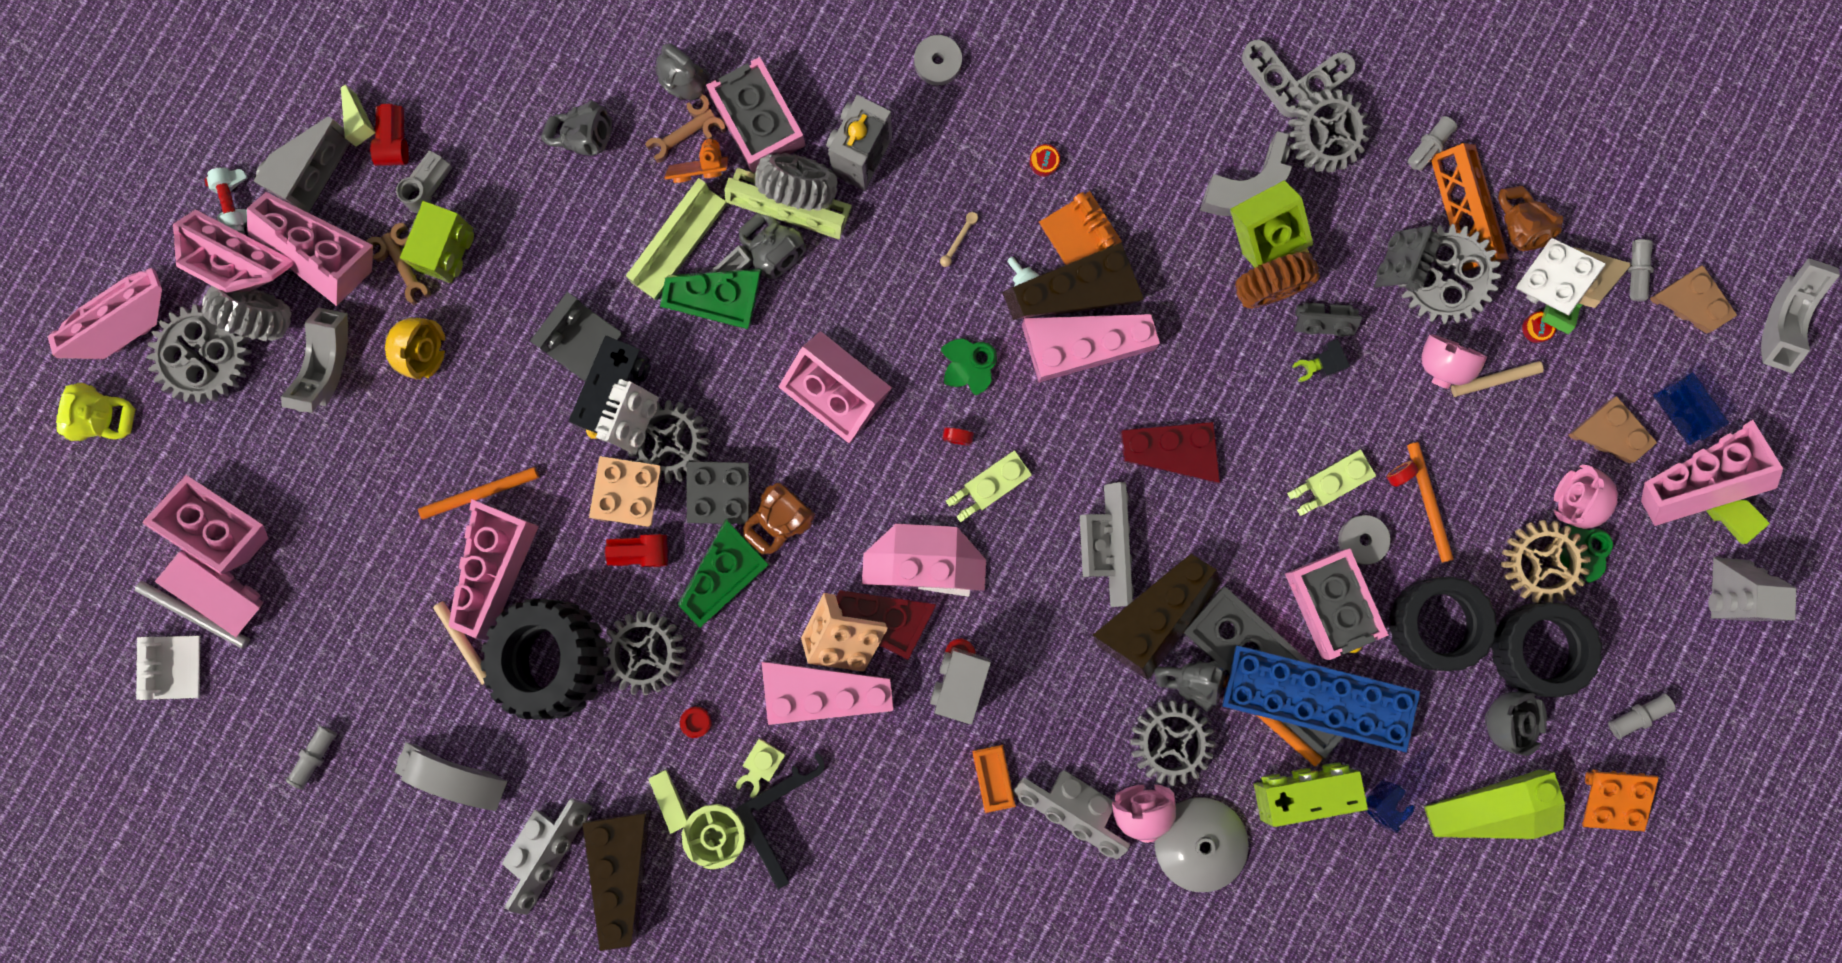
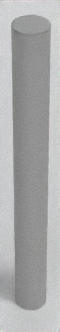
M140 581L135 587L137 593L242 649L250 641V638L241 633L234 637L194 608L144 581Z

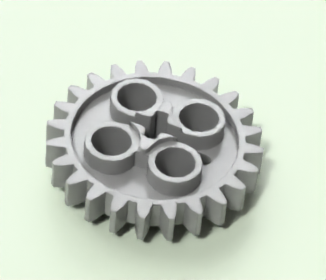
M1454 224L1451 225L1449 233H1444L1442 226H1438L1437 233L1440 235L1438 249L1442 246H1448L1453 250L1454 255L1448 261H1440L1435 255L1433 262L1446 271L1454 268L1455 277L1473 286V289L1469 291L1453 279H1448L1447 282L1443 281L1442 272L1430 267L1429 271L1424 272L1433 273L1436 277L1435 283L1430 287L1419 288L1418 292L1407 290L1402 295L1403 299L1413 298L1409 305L1410 309L1418 305L1421 307L1418 314L1419 317L1429 312L1431 313L1430 322L1433 323L1437 316H1442L1443 325H1446L1448 318L1453 316L1456 324H1459L1461 314H1465L1471 320V310L1473 308L1480 313L1483 312V307L1480 304L1481 301L1492 302L1491 297L1487 293L1488 291H1498V287L1491 284V281L1501 279L1500 274L1492 272L1493 269L1500 266V262H1491L1490 259L1497 252L1496 250L1486 252L1485 248L1489 244L1488 239L1481 243L1477 242L1480 232L1477 231L1469 237L1467 236V226L1460 233H1456ZM1469 262L1476 263L1480 267V273L1474 278H1468L1462 273L1463 266ZM1407 284L1398 285V287L1406 288ZM1450 288H1456L1461 291L1462 298L1458 303H1447L1443 297L1445 291Z
M193 304L191 311L185 307H180L181 316L170 312V323L161 320L159 322L163 331H152V334L158 338L157 342L148 343L149 347L155 349V353L147 355L146 358L156 363L148 369L151 372L159 373L154 378V382L164 384L161 390L167 393L172 392L173 398L178 400L183 398L184 402L193 404L195 399L197 403L206 404L207 397L209 400L217 402L218 392L228 397L229 391L227 387L229 385L236 388L239 387L235 378L237 376L246 377L245 373L240 370L241 366H250L251 364L243 360V356L252 353L251 350L242 346L250 341L249 338L229 333V331L219 329L217 325L211 324L203 316L202 307ZM202 327V335L195 340V331ZM182 336L190 346L198 348L199 354L214 363L219 368V371L216 373L210 364L199 360L200 356L180 342V337ZM224 346L225 354L222 358L217 359V351ZM181 350V358L174 362L175 353ZM203 369L204 377L201 381L197 382L196 375Z

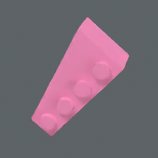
M267 192L247 208L248 236L292 259L294 265L289 269L336 306L372 272V244Z

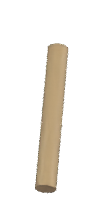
M1540 361L1476 378L1462 386L1452 385L1451 391L1453 396L1457 397L1543 373V365Z
M442 601L436 604L433 609L480 683L484 685L483 678L486 677V672L481 671L482 660L464 633L448 627L451 612L445 602Z

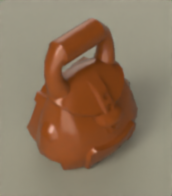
M1523 186L1505 188L1499 191L1498 200L1505 213L1504 220L1507 224V232L1511 243L1517 249L1524 252L1545 247L1551 238L1555 239L1561 233L1563 215L1547 207L1546 203L1534 201L1532 195ZM1523 198L1525 203H1519L1514 206L1508 202V200Z
M778 482L768 486L762 494L759 510L747 520L744 526L743 537L761 554H772L781 548L789 537L803 534L810 529L815 513L785 485ZM760 523L771 536L775 537L771 546L752 529L754 525Z

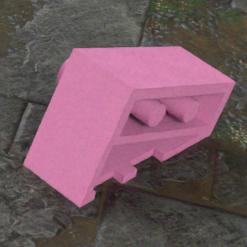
M183 549L179 551L155 581L234 637H237L264 603L259 599L261 596L257 591L247 585L243 586L231 573L226 572L221 575Z

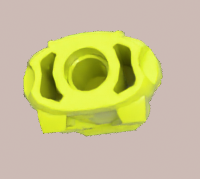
M76 383L65 387L64 392L61 394L56 423L57 432L70 441H84L94 436L122 439L131 434L136 409L129 401L119 397L104 396L97 392L95 387L85 383ZM123 406L118 432L109 429L113 407Z

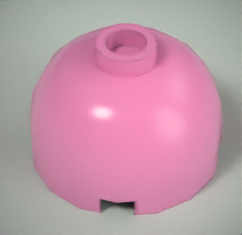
M1429 334L1422 352V365L1425 371L1433 376L1432 383L1447 389L1450 388L1451 384L1462 386L1472 382L1481 372L1487 356L1474 349H1467L1460 346L1457 342L1433 334Z
M1581 465L1579 467L1583 469H1579L1577 472L1569 471L1560 481L1554 494V501L1559 502L1558 511L1554 509V513L1560 521L1566 524L1587 529L1600 526L1610 518L1617 506L1618 492L1614 482L1604 472L1592 466Z
M1144 784L1125 788L1115 795V802L1112 801L1113 813L1117 825L1125 835L1149 843L1156 841L1171 829L1176 819V803L1174 792L1168 787L1154 784L1155 790L1143 791L1145 788Z

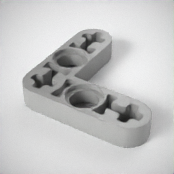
M1253 40L1247 44L1242 53V62L1279 112L1288 118L1296 117L1292 111L1296 107L1302 108L1300 101L1304 98L1310 99V94L1314 92L1309 87L1308 82L1310 79H1320L1324 84V89H1330L1332 92L1346 82L1355 70V61L1349 54L1337 53L1296 81L1266 42ZM1252 50L1255 53L1262 52L1263 55L1260 60L1258 58L1254 60L1250 58ZM1268 62L1271 63V65H1268L1263 72H1260V69L1262 68L1263 64L1264 66H1266ZM1337 64H1344L1346 66L1344 72L1339 71L1332 78L1328 75ZM1270 72L1279 73L1282 77V84L1279 86L1270 85L1266 78L1267 74ZM1288 85L1289 89L1286 91V94L1283 92L1279 96L1277 93H1280ZM1289 98L1291 100L1295 98L1298 99L1299 102L1296 105V107L1294 105L1290 107L1287 106L1286 103L1289 100Z

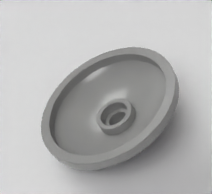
M1193 797L1177 803L1176 819L1173 826L1166 834L1154 841L1156 858L1165 875L1178 886L1193 892H1212L1227 886L1240 874L1248 856V836L1239 816L1224 803L1206 797ZM1203 842H1209L1210 849L1206 853L1200 851V845Z

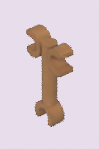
M702 94L700 96L703 103L701 109H694L690 102L686 104L688 112L694 119L662 140L655 137L645 143L648 150L656 146L661 147L660 153L654 156L657 163L663 162L667 158L670 148L703 128V133L707 139H713L710 133V128L713 126H718L723 133L726 132L724 122L714 116L710 110L709 100L705 95Z
M397 223L392 227L391 233H386L381 238L371 237L366 242L372 244L373 247L376 245L381 246L380 252L373 255L374 260L377 262L384 261L390 254L407 286L405 298L415 305L417 304L414 299L415 291L422 290V293L427 298L431 296V292L428 287L417 281L410 265L400 259L402 250L399 246L404 247L408 237L400 239V233L407 230L408 227L404 223Z

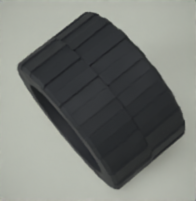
M1451 576L1419 580L1414 582L1413 585L1406 587L1401 591L1400 596L1395 599L1394 606L1389 615V631L1392 634L1394 645L1399 650L1398 652L1415 666L1437 671L1464 670L1469 666L1479 663V660L1489 653L1491 645L1494 644V637L1497 631L1495 609H1493L1489 597L1482 592V589L1477 585L1471 584L1468 580ZM1439 594L1448 595L1457 601L1466 617L1464 639L1454 651L1444 654L1433 652L1424 644L1417 626L1418 614L1424 602L1429 597Z
M1554 602L1525 604L1509 611V614L1499 621L1494 637L1495 641L1491 645L1493 663L1496 665L1499 675L1505 679L1509 686L1518 689V691L1534 693L1536 696L1555 698L1576 694L1579 690L1586 688L1590 684V681L1597 675V670L1602 662L1601 651L1603 648L1599 638L1600 634L1588 616H1585L1576 607ZM1540 620H1549L1559 626L1568 642L1569 654L1567 662L1562 671L1552 679H1541L1534 675L1528 668L1523 656L1525 635L1530 627Z

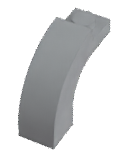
M1276 132L1271 139L1262 171L1257 176L1248 180L1238 181L1213 174L1207 184L1200 210L1220 216H1232L1230 208L1284 180L1286 181L1292 166L1285 165L1290 151V146L1286 145L1289 135Z
M1808 258L1795 277L1791 275L1787 277L1774 299L1763 330L1761 341L1763 364L1793 373L1810 352L1807 338L1809 323L1818 303L1840 276L1837 267Z
M319 307L305 322L306 350L300 372L281 396L282 407L295 409L299 412L313 413L318 405L327 406L339 383L347 352L348 313Z
M407 742L398 757L397 766L394 771L402 776V781L420 790L450 801L492 811L497 810L507 784L506 780L490 771L470 768L447 761L416 744Z

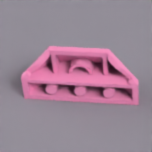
M196 209L173 224L176 266L225 293L252 291L273 281L294 265L292 259Z
M149 268L146 271L128 275L78 308L61 324L58 331L55 330L48 335L52 355L56 358L105 359L114 352L121 351L128 343L140 335L148 333L152 327L157 325L162 292L156 271L153 268Z
M895 524L863 555V585L985 591L986 559L958 527Z

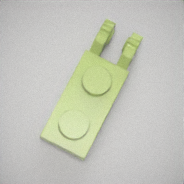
M1014 450L964 485L965 488L951 496L946 502L950 507L959 503L966 495H971L976 503L959 513L957 518L962 522L981 509L982 511L1030 478L1032 474Z
M1358 450L1305 480L1306 483L1287 494L1290 499H1296L1303 495L1305 491L1311 489L1316 499L1300 506L1297 511L1302 516L1318 506L1322 507L1376 477V474L1363 452Z

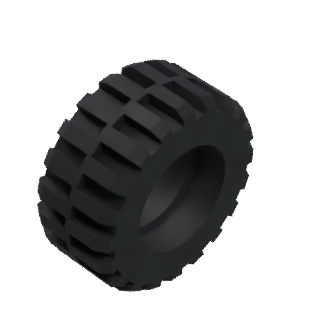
M532 598L525 599L523 603L517 602L509 606V612H502L496 618L497 625L490 626L486 634L489 636L488 642L483 643L481 651L485 653L484 661H481V671L486 672V677L483 680L486 689L493 690L490 694L495 703H503L501 707L509 714H516L518 718L548 720L572 716L573 712H580L587 706L585 700H593L598 694V690L595 689L597 684L602 685L605 679V674H602L603 666L608 665V657H604L603 649H607L606 640L599 636L602 632L597 622H590L592 615L571 602ZM548 630L555 637L561 656L559 670L555 678L543 689L536 683L531 674L529 655L532 645L538 636Z

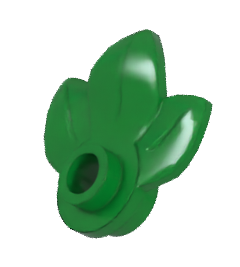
M956 339L948 342L941 348L942 354L951 361L944 375L945 385L962 387L968 384L975 396L981 394L989 387L991 383V369L997 362V352L991 344L986 342L972 344L965 339ZM979 353H985L988 360L980 363L976 360V356Z
M1568 525L1571 527L1568 538L1574 534H1579L1581 538L1575 545L1585 544L1588 547L1586 551L1580 553V556L1590 557V562L1581 563V568L1590 570L1588 575H1582L1588 583L1599 579L1606 570V557L1613 548L1612 538L1606 531L1601 529L1588 530ZM1593 539L1599 542L1597 550H1594L1591 546ZM1564 546L1560 554V561L1562 565L1569 569V554Z

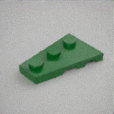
M762 269L668 275L665 277L660 307L749 329Z
M725 519L679 600L678 605L700 628L768 566V563Z

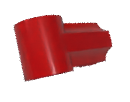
M393 104L376 106L375 139H372L370 146L371 159L375 166L408 164L409 149L404 138V108L402 106Z
M655 534L640 535V538L606 539L605 558L607 566H668L667 535Z

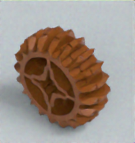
M1296 252L1284 257H1278L1242 274L1235 282L1236 293L1243 307L1253 309L1267 306L1312 287L1319 280V268L1312 254L1308 252Z

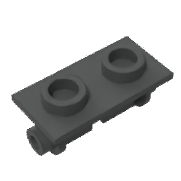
M1303 302L1302 305H1296L1295 316L1298 317V320L1294 327V332L1334 334L1340 337L1355 336L1362 316H1359V310L1353 309L1352 305L1330 304L1329 314L1325 313L1324 304Z

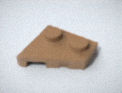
M1703 265L1650 297L1653 303L1657 305L1661 303L1674 311V315L1682 320L1692 322L1694 327L1705 333L1716 330L1737 316Z
M1617 396L1608 400L1568 434L1571 439L1593 445L1595 449L1604 453L1609 452L1627 463H1634L1657 444L1655 439Z

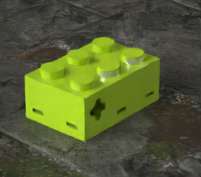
M1338 762L1322 765V771H1311L1310 768L1293 770L1290 777H1280V774L1262 776V782L1253 783L1260 820L1272 827L1368 810L1361 773L1349 768V765H1341Z

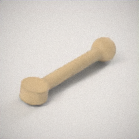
M969 212L967 214L965 225L948 253L940 259V264L943 267L951 265V258L971 225L977 223L978 216L976 213Z

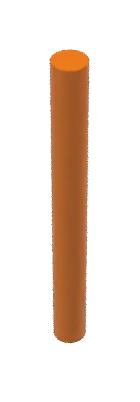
M1419 442L1409 444L1407 448L1410 458L1419 469L1416 478L1441 562L1452 561L1454 558Z
M532 467L418 508L421 519L424 520L471 503V499L477 501L538 479L539 474L537 469Z
M1229 675L1225 677L1223 686L1225 689L1227 687ZM1256 715L1314 767L1321 762L1323 758L1282 721Z

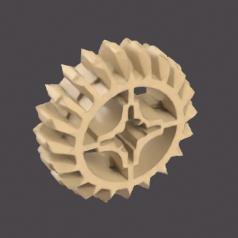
M1540 520L1538 522V530L1533 523H1527L1526 529L1528 534L1521 529L1515 531L1520 540L1517 541L1512 538L1507 540V543L1514 547L1513 551H1502L1503 555L1511 556V561L1501 563L1502 567L1512 568L1511 572L1504 575L1505 579H1517L1510 586L1512 590H1518L1523 586L1520 596L1527 598L1532 593V601L1535 603H1539L1542 596L1545 603L1553 602L1554 595L1558 601H1565L1564 590L1570 595L1576 594L1572 584L1575 583L1579 586L1585 584L1578 576L1579 573L1589 574L1590 570L1581 568V563L1590 562V557L1580 556V553L1586 551L1588 547L1585 544L1575 545L1581 538L1579 534H1574L1568 538L1571 527L1564 526L1559 532V522L1552 521L1548 529L1546 521ZM1550 536L1555 538L1551 544H1548L1541 551L1527 546L1539 537ZM1562 545L1565 546L1569 554V569L1562 565L1560 561V554L1563 550L1561 548ZM1522 554L1532 564L1529 579L1526 578L1522 570ZM1536 556H1550L1551 559L1549 561H1552L1551 565L1555 568H1541L1540 565L1542 563H1539L1540 559ZM1553 573L1563 578L1556 585L1545 588L1537 587L1538 582L1544 580L1548 574Z

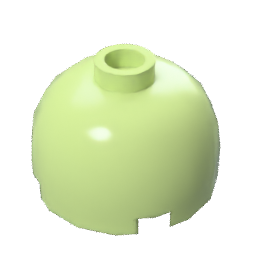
M720 804L705 805L694 811L686 821L681 834L683 849L688 858L707 869L724 868L734 862L743 851L746 841L745 826L740 816L730 807Z

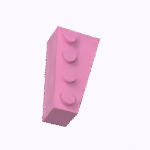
M1151 314L1024 318L1022 323L1038 382L1153 351L1160 344Z
M1752 420L1743 425V429L1736 433H1729L1720 438L1719 442L1706 450L1703 448L1694 453L1693 457L1682 464L1677 463L1646 481L1641 502L1654 526L1776 489L1783 472V467Z
M471 499L469 509L472 511L469 526H466L464 538L467 540L464 556L460 559L459 569H461L459 584L455 587L448 627L477 639L488 640L489 636L486 634L490 626L497 625L495 620L504 609L539 526Z
M762 662L768 725L894 711L891 678Z

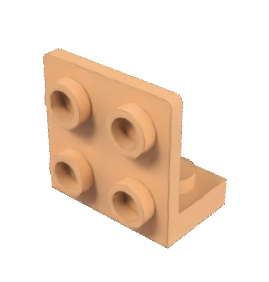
M599 456L589 518L606 522L613 521L646 527L652 526L661 467L654 464Z
M823 593L801 637L807 662L813 665L865 671L887 631V626L883 622L842 616V610L838 606L836 596Z

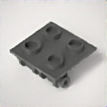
M1432 226L1395 232L1388 242V251L1383 263H1381L1377 270V279L1373 287L1407 284L1406 289L1411 292H1418L1419 288H1423L1428 274L1424 271L1430 270V266L1426 263L1433 262V257L1440 245V240H1438L1440 235L1432 231Z
M687 461V523L723 524L725 519H727L730 524H746L751 510V501L749 500V462Z

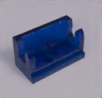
M1694 372L1680 376L1653 394L1688 445L1698 440L1706 439L1729 424V421Z
M1382 780L1365 796L1368 810L1365 811L1380 827L1394 833H1398L1401 830L1399 826L1413 814L1415 806L1410 804L1403 812H1398L1396 810L1398 800L1403 798L1406 791L1400 785Z

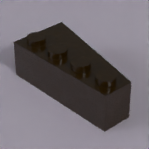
M1122 243L1002 292L1013 320L1131 305L1144 300Z
M1193 554L1188 555L1092 635L1098 647L1146 680H1149L1155 669L1161 664L1221 582L1217 569Z
M651 810L594 818L582 823L599 951L630 947L638 939L642 901L641 893L645 873L644 864Z

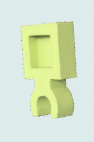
M759 738L743 764V767L750 771L737 781L736 788L740 789L745 781H750L754 786L750 797L754 798L761 788L760 779L763 778L769 782L786 754Z

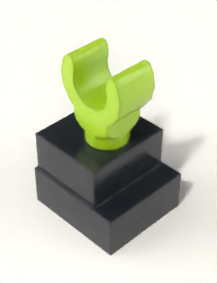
M1338 339L1326 343L1322 347L1323 352L1313 358L1314 360H1298L1292 365V368L1298 366L1306 368V375L1299 378L1298 382L1307 381L1317 371H1319L1323 379L1345 371L1350 367Z

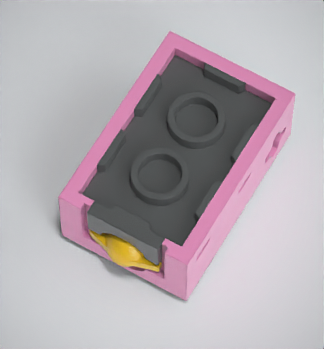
M760 57L751 61V65L747 63L718 78L719 82L715 80L706 85L711 99L752 173L756 172L760 159L768 154L774 155L775 153L782 154L784 152L791 154L806 146L799 126Z
M1350 548L1337 551L1285 573L1322 659L1331 660L1348 652L1356 653L1363 646L1388 636Z

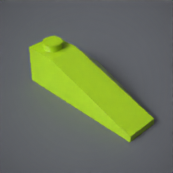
M1543 769L1424 806L1434 837L1536 839L1564 829L1565 801L1555 772Z

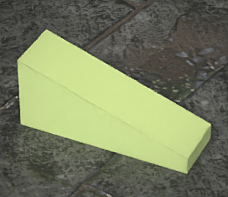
M345 84L341 87L345 139L357 147L374 135L375 131L357 94Z
M667 770L650 777L649 782L671 834L685 826L689 815Z

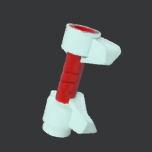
M215 168L208 171V176L204 180L205 185L218 194L223 211L217 215V221L244 234V227H247V210L235 209L230 194L236 186L248 179L247 174L241 169L229 171L228 168Z

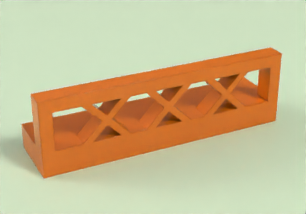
M1462 143L1435 154L1431 162L1450 227L1454 224L1456 233H1460L1462 230L1459 221L1463 213L1471 215L1474 225L1470 233H1467V236L1471 237L1478 231L1480 232L1477 240L1478 243L1489 240V244L1485 248L1486 252L1490 250H1496L1497 252L1490 259L1491 262L1508 260L1509 257L1476 145ZM1455 155L1457 167L1453 176L1444 173L1441 160ZM1455 184L1464 187L1466 193L1461 205L1452 201L1451 192ZM1469 262L1463 266V271H1469L1479 266L1476 263Z

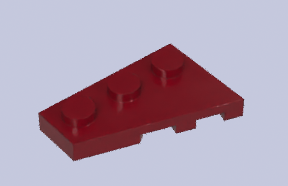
M1213 422L1121 431L1124 462L1173 472L1190 478L1207 480V482L1216 484L1220 483Z
M839 590L836 596L838 606L842 610V616L886 623L887 631L879 645L909 660L936 604L843 590Z

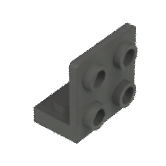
M567 292L530 342L586 381L605 335L619 340L622 333Z

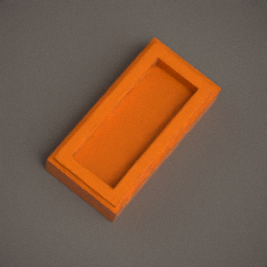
M1003 745L973 750L972 753L985 813L1016 807Z

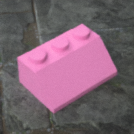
M821 331L802 346L779 385L781 390L848 443L856 437L892 389L891 386Z
M187 475L143 521L144 525L221 575L247 563L269 539L263 524Z

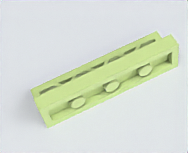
M737 168L733 179L728 178L725 186L726 203L771 216L775 219L840 240L852 205L833 199L832 204L828 208H822L821 210L812 209L808 211L803 208L787 207L785 204L776 203L775 200L768 199L765 194H761L758 191V188L755 186V173ZM743 179L752 182L754 185L741 182L740 180ZM832 208L841 211L842 214L830 211L829 209Z
M698 178L627 273L626 277L629 281L654 300H657L663 292L665 277L676 275L727 206L725 200L709 190L707 184Z

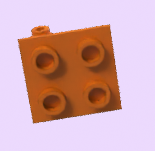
M707 139L703 142L700 150V161L669 165L665 174V180L673 179L674 183L690 181L692 179L691 176L703 174L704 178L721 176V171L727 170L729 158L728 156H721L720 145L715 139Z
M1090 191L1086 194L1084 192L1079 193L1073 198L1074 201L1039 221L1040 226L1065 265L1122 242Z
M1595 769L1591 772H1586L1585 783L1591 785L1582 827L1645 832L1659 777L1645 775L1644 773L1599 772Z

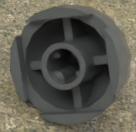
M1522 691L1508 692L1500 695L1493 701L1485 715V723L1489 737L1499 748L1523 756L1532 755L1539 749L1541 743L1536 741L1539 733L1545 734L1547 714L1543 701L1534 697L1536 694Z

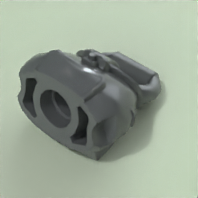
M672 43L664 44L661 48L662 54H659L656 58L655 72L658 76V82L670 94L681 100H695L705 92L706 82L709 79L710 73L693 63L690 57Z
M590 100L584 105L572 108L567 114H556L549 117L541 134V139L548 146L564 147L566 150H572L576 154L595 156L602 153L608 144L613 130L612 117L608 115L604 106ZM564 122L560 129V137L554 138L559 123Z
M756 213L739 229V240L752 253L754 268L762 269L761 275L769 279H776L783 275L806 251L802 233L793 227L788 228L780 225L771 216ZM765 221H767L768 226L765 227L761 232H759L753 240L747 239Z
M1198 661L1196 664L1188 663L1181 668L1160 666L1155 669V681L1159 687L1179 689V694L1185 700L1196 703L1208 712L1213 706L1218 705L1225 681V668L1215 661L1210 663H1202V661ZM1168 676L1175 677V680H1169Z

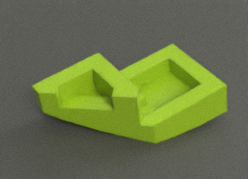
M1738 500L1705 510L1714 521H1721L1741 544L1750 542L1770 524L1747 500Z

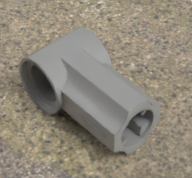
M428 151L410 177L404 178L398 183L396 187L397 197L410 211L418 213L422 201L431 203V196L451 171L452 166L436 153ZM420 191L415 199L408 200L412 192Z

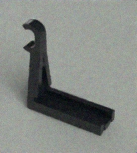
M815 753L814 759L818 762L816 770L807 775H801L798 772V767L792 766L793 775L735 807L736 813L740 816L750 839L771 876V880L778 890L789 884V880L751 809L755 808L758 811L819 776L823 772L825 764L823 758L818 753Z

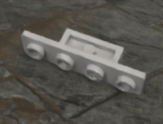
M1117 482L1104 485L1105 514L1080 515L1083 577L1109 576L1111 607L1128 606L1133 602L1132 597L1134 593L1131 582L1132 557L1129 545L1130 525L1127 509L1129 497L1126 491V483Z
M1065 770L1058 775L1050 793L1026 778H1023L1013 790V795L1018 797L1022 804L1034 807L1045 814L1049 821L1064 826L1072 831L1076 838L1087 841L1097 847L1103 855L1119 859L1128 851L1130 847L1128 842L1104 828L1113 811V800Z
M571 798L556 822L542 811H533L502 862L503 866L520 879V882L505 904V908L509 912L527 915L535 906L539 895L547 882L552 878L556 867L564 854L569 850L573 839L583 826L582 823L587 820V816L592 810V806L589 803Z

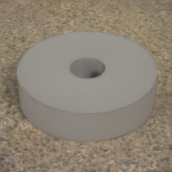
M933 35L920 42L914 54V66L918 76L926 83L937 86L953 81L958 76L962 66V54L957 43L943 35ZM941 57L944 61L941 64H935L933 59Z
M1362 515L1348 520L1342 526L1338 536V544L1340 550L1351 549L1357 564L1368 565L1378 562L1386 555L1390 547V534L1381 520L1373 516ZM1362 534L1366 535L1369 539L1366 546L1360 543V536Z

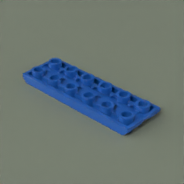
M1236 645L1222 707L1407 753L1420 691Z

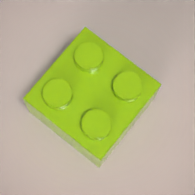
M1285 180L1230 208L1242 254L1255 268L1278 257L1294 254L1314 245L1303 199Z
M422 201L400 259L418 272L452 284L454 277H458L462 270L463 261L461 259L465 249H469L472 245L474 228L458 213Z

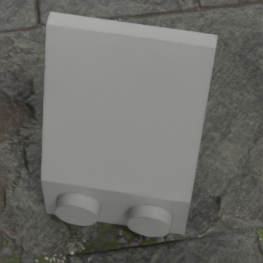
M326 117L269 154L266 161H263L258 166L254 182L279 199L309 213L350 145V142L345 139L344 128L334 119Z

